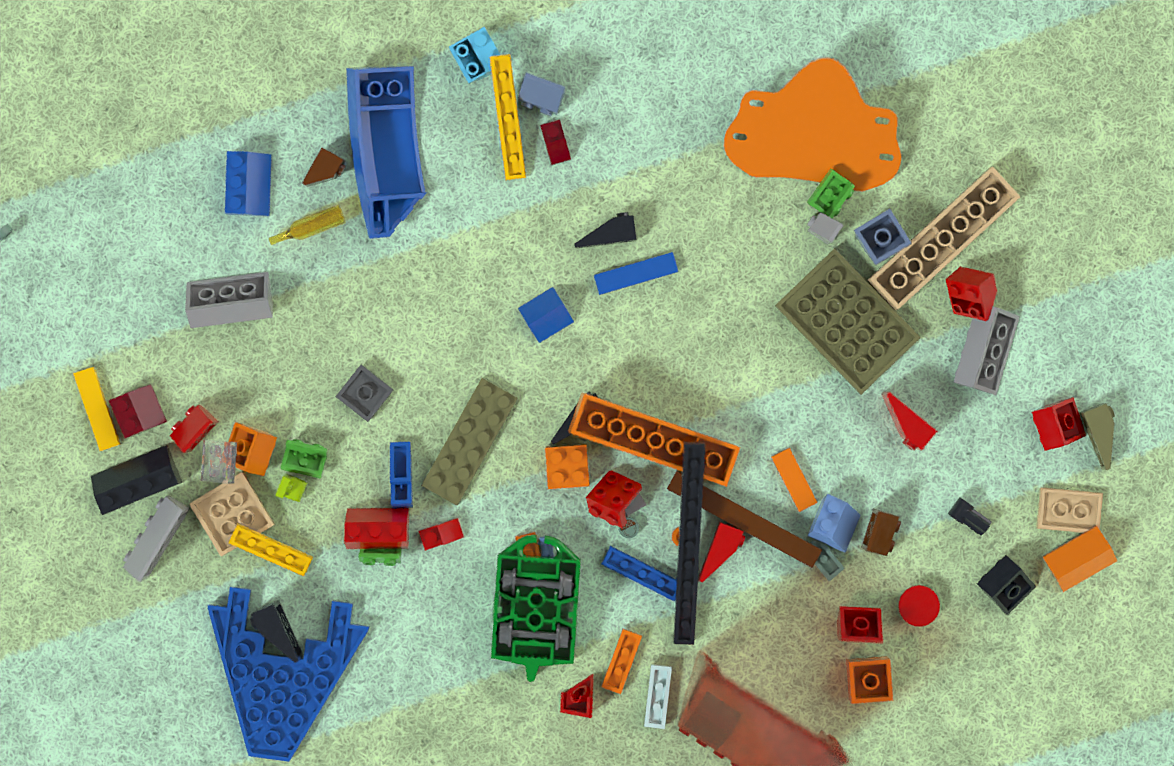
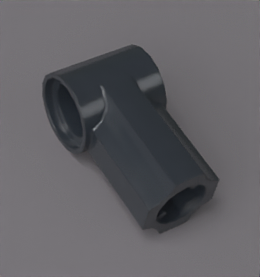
M959 497L948 512V515L959 523H964L971 530L982 536L988 530L992 521L974 509L975 507Z

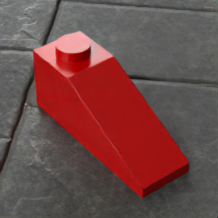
M719 522L698 581L703 583L737 551L738 547H742L745 540L743 530Z

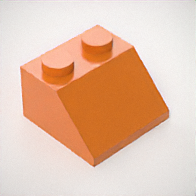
M235 422L222 461L245 472L264 476L269 466L277 437Z

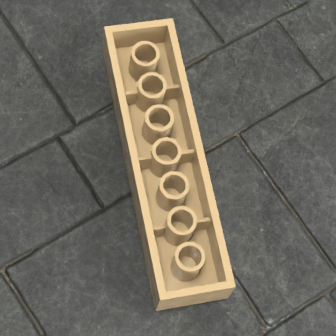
M993 166L988 168L910 240L911 245L894 254L867 281L894 310H898L1020 198L1019 194Z

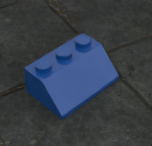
M227 151L225 214L270 216L272 154Z

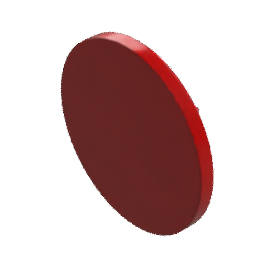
M923 585L909 587L902 593L899 599V613L910 625L917 627L929 625L939 614V598L929 587Z

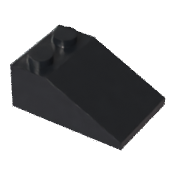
M280 600L251 613L252 618H250L252 627L257 629L264 638L293 662H298L304 656Z

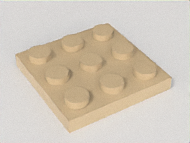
M244 472L239 473L189 504L221 557L237 548L228 543L237 523L259 533L275 525Z

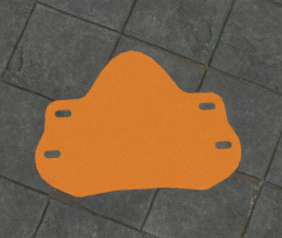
M819 58L810 62L778 92L771 93L752 90L745 93L741 100L737 117L726 130L724 138L726 155L733 164L753 177H785L821 182L831 168L853 183L855 191H866L891 180L898 172L901 164V152L896 139L897 115L890 109L871 107L865 104L847 69L840 62L832 58ZM751 100L763 101L764 105L762 107L751 106L749 102ZM875 118H887L889 119V123H876ZM733 134H745L747 136V139H734ZM880 154H890L894 158L892 161L880 159L879 156Z

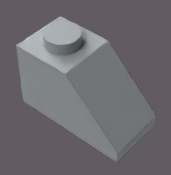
M820 212L817 216L813 215L807 223L810 226L807 231L824 243L830 244L841 230L843 224Z

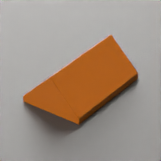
M1097 526L1043 556L1063 592L1117 562L1111 546Z

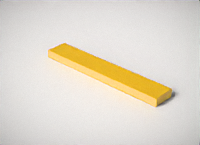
M511 55L490 56L505 179L526 178Z

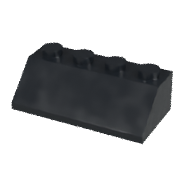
M168 445L91 476L94 498L101 515L108 514L183 483Z

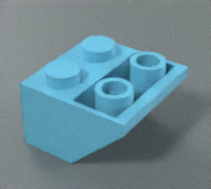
M485 27L449 46L452 55L469 84L491 75L490 56L500 55Z

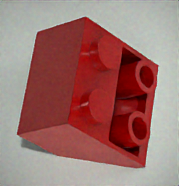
M960 266L945 279L953 314L988 321L997 294L994 273Z

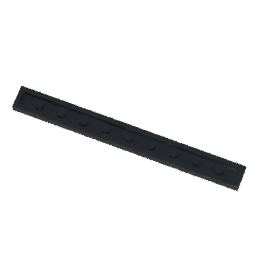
M684 441L673 632L674 644L694 645L705 442Z

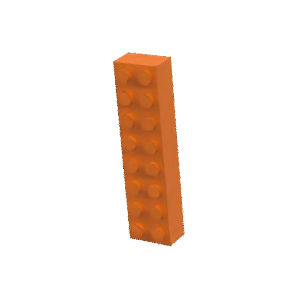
M581 392L568 430L571 434L682 471L684 441L705 442L704 479L726 487L740 447L583 392Z

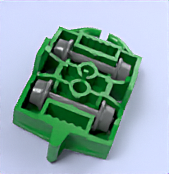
M526 535L498 553L491 658L525 665L527 680L533 682L539 666L574 664L581 558H578L562 541L551 536H545L544 544H550L555 547L557 552L555 557L524 555L523 549L527 544L537 543V535ZM535 593L540 594L543 599L538 604L533 603L531 600V596ZM500 596L511 601V612L499 615V613H502V606H499ZM574 601L573 611H569V617L561 616V604ZM537 614L540 616L541 621L538 624H533L530 622L529 617Z

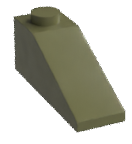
M1102 403L1079 413L1102 470L1111 469L1114 434L1113 418L1115 414L1111 406H1108L1107 403Z

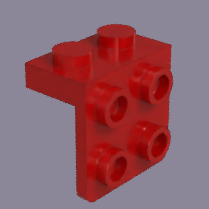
M608 471L586 496L589 513L594 517L606 520L610 525H616L623 529L627 524L625 509L640 493L642 485L615 471Z

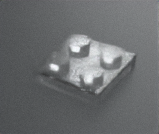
M203 439L200 481L234 484L237 442Z

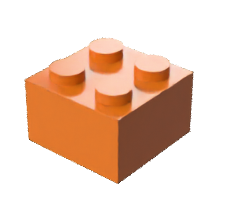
M586 444L545 447L548 489L589 486Z
M887 656L846 659L849 701L852 704L893 701L891 663Z

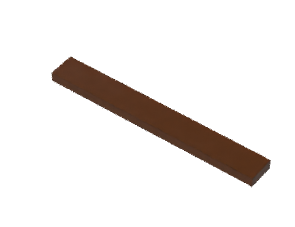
M675 472L667 490L681 497L682 474L680 472ZM703 485L702 509L813 568L822 549Z

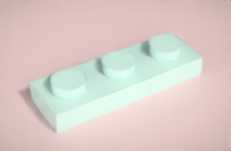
M651 664L644 727L665 729L671 666Z

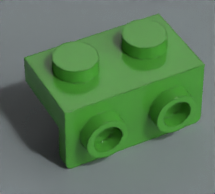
M830 168L807 203L824 215L833 218L840 213L844 201L852 196L855 185Z
M297 439L287 440L281 470L321 479L327 459V449L322 445H309Z
M360 549V553H358L359 561L363 562L364 565L384 563L386 566H395L396 563H401L402 549Z

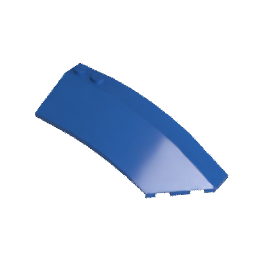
M414 66L346 68L352 156L358 194L368 236L370 239L390 237L398 224L404 221L414 209L413 206L418 200L422 199L426 194L416 129Z

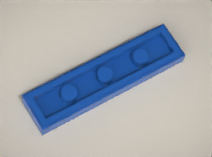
M671 252L596 274L594 278L599 295L679 271L674 254Z
M610 546L601 563L602 565L675 602V578Z

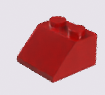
M1074 397L1032 411L1033 421L1037 427L1044 451L1066 446L1086 436Z
M202 405L191 406L185 413L187 417L182 422L179 420L171 428L173 432L170 437L183 453L192 452L219 422Z
M840 606L837 618L838 639L844 642L883 644L881 608Z

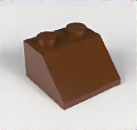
M873 508L861 548L887 556L888 552L891 553L895 541L892 540L894 533H898L901 521H898L899 516Z

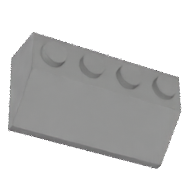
M262 272L187 282L185 311L190 328L273 318L269 273Z
M992 307L988 321L972 318L964 349L961 352L958 369L955 372L954 383L997 395L1020 316L997 307Z
M170 495L165 498L162 497L155 507L158 509L154 516L151 515L145 523V526H147L143 534L140 533L134 541L136 544L134 550H129L123 560L126 562L123 568L139 582L148 579L190 510V507Z

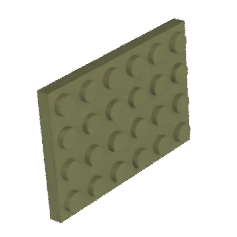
M835 248L775 305L860 395L921 338Z

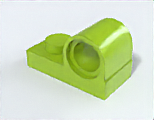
M285 473L275 496L280 498L286 497L300 502L307 482Z

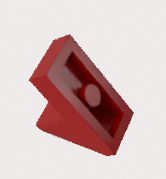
M458 518L418 531L424 550L446 545L464 538Z

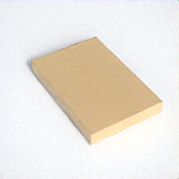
M1040 487L1036 528L1084 533L1097 526L1100 530L1103 493Z

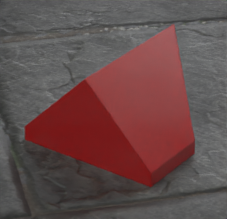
M594 673L567 691L561 692L560 713L592 718Z

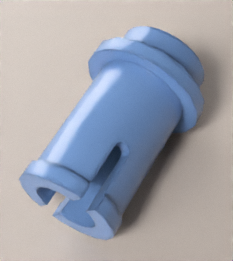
M545 536L540 537L538 545H540L541 556L554 557L552 545L544 544Z

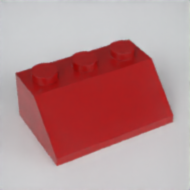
M347 508L344 523V544L346 549H409V508Z

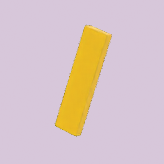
M90 367L73 373L99 450L104 451L121 445L95 368Z
M238 523L228 542L301 576L305 575L313 559V556Z

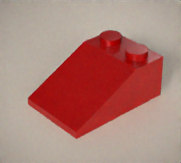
M884 391L881 395L900 437L904 439L902 443L910 450L915 451L917 449L922 451L938 431L893 394Z

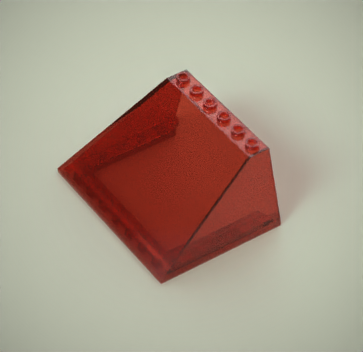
M699 650L677 720V726L680 727L679 731L688 737L691 734L697 738L696 742L704 748L709 746L714 749L713 753L721 759L726 757L731 760L730 764L732 766H845L851 762L850 757L837 738L831 734H826L822 729L818 735H815L724 676L718 662L713 661L708 657L709 655Z

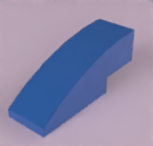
M390 442L392 509L413 508L411 442Z

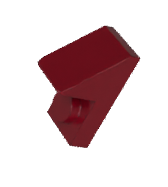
M560 119L540 125L551 165L571 160Z

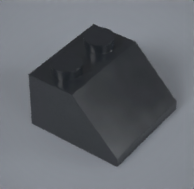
M1007 555L997 561L995 566L987 574H984L977 583L981 590L1006 615L1036 588L1025 572Z

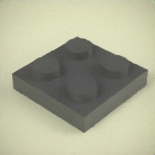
M361 364L335 397L369 422L394 389Z

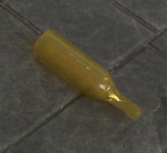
M337 204L294 221L286 231L269 237L271 245L288 239L304 240L345 224L346 220L340 205Z

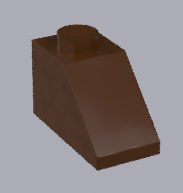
M321 148L302 184L309 187L334 180L337 176L341 177L346 168L344 165L345 160Z

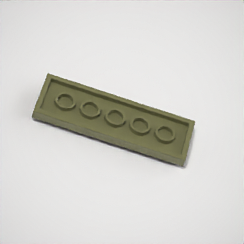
M481 378L421 486L458 506L518 398Z

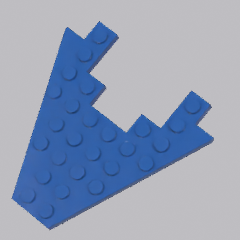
M231 586L227 607L209 604L208 612L248 756L290 762L370 626L351 624L353 603L333 600L327 641L307 638L304 658L295 663L287 656L264 653L266 638L257 631L246 630L251 589Z

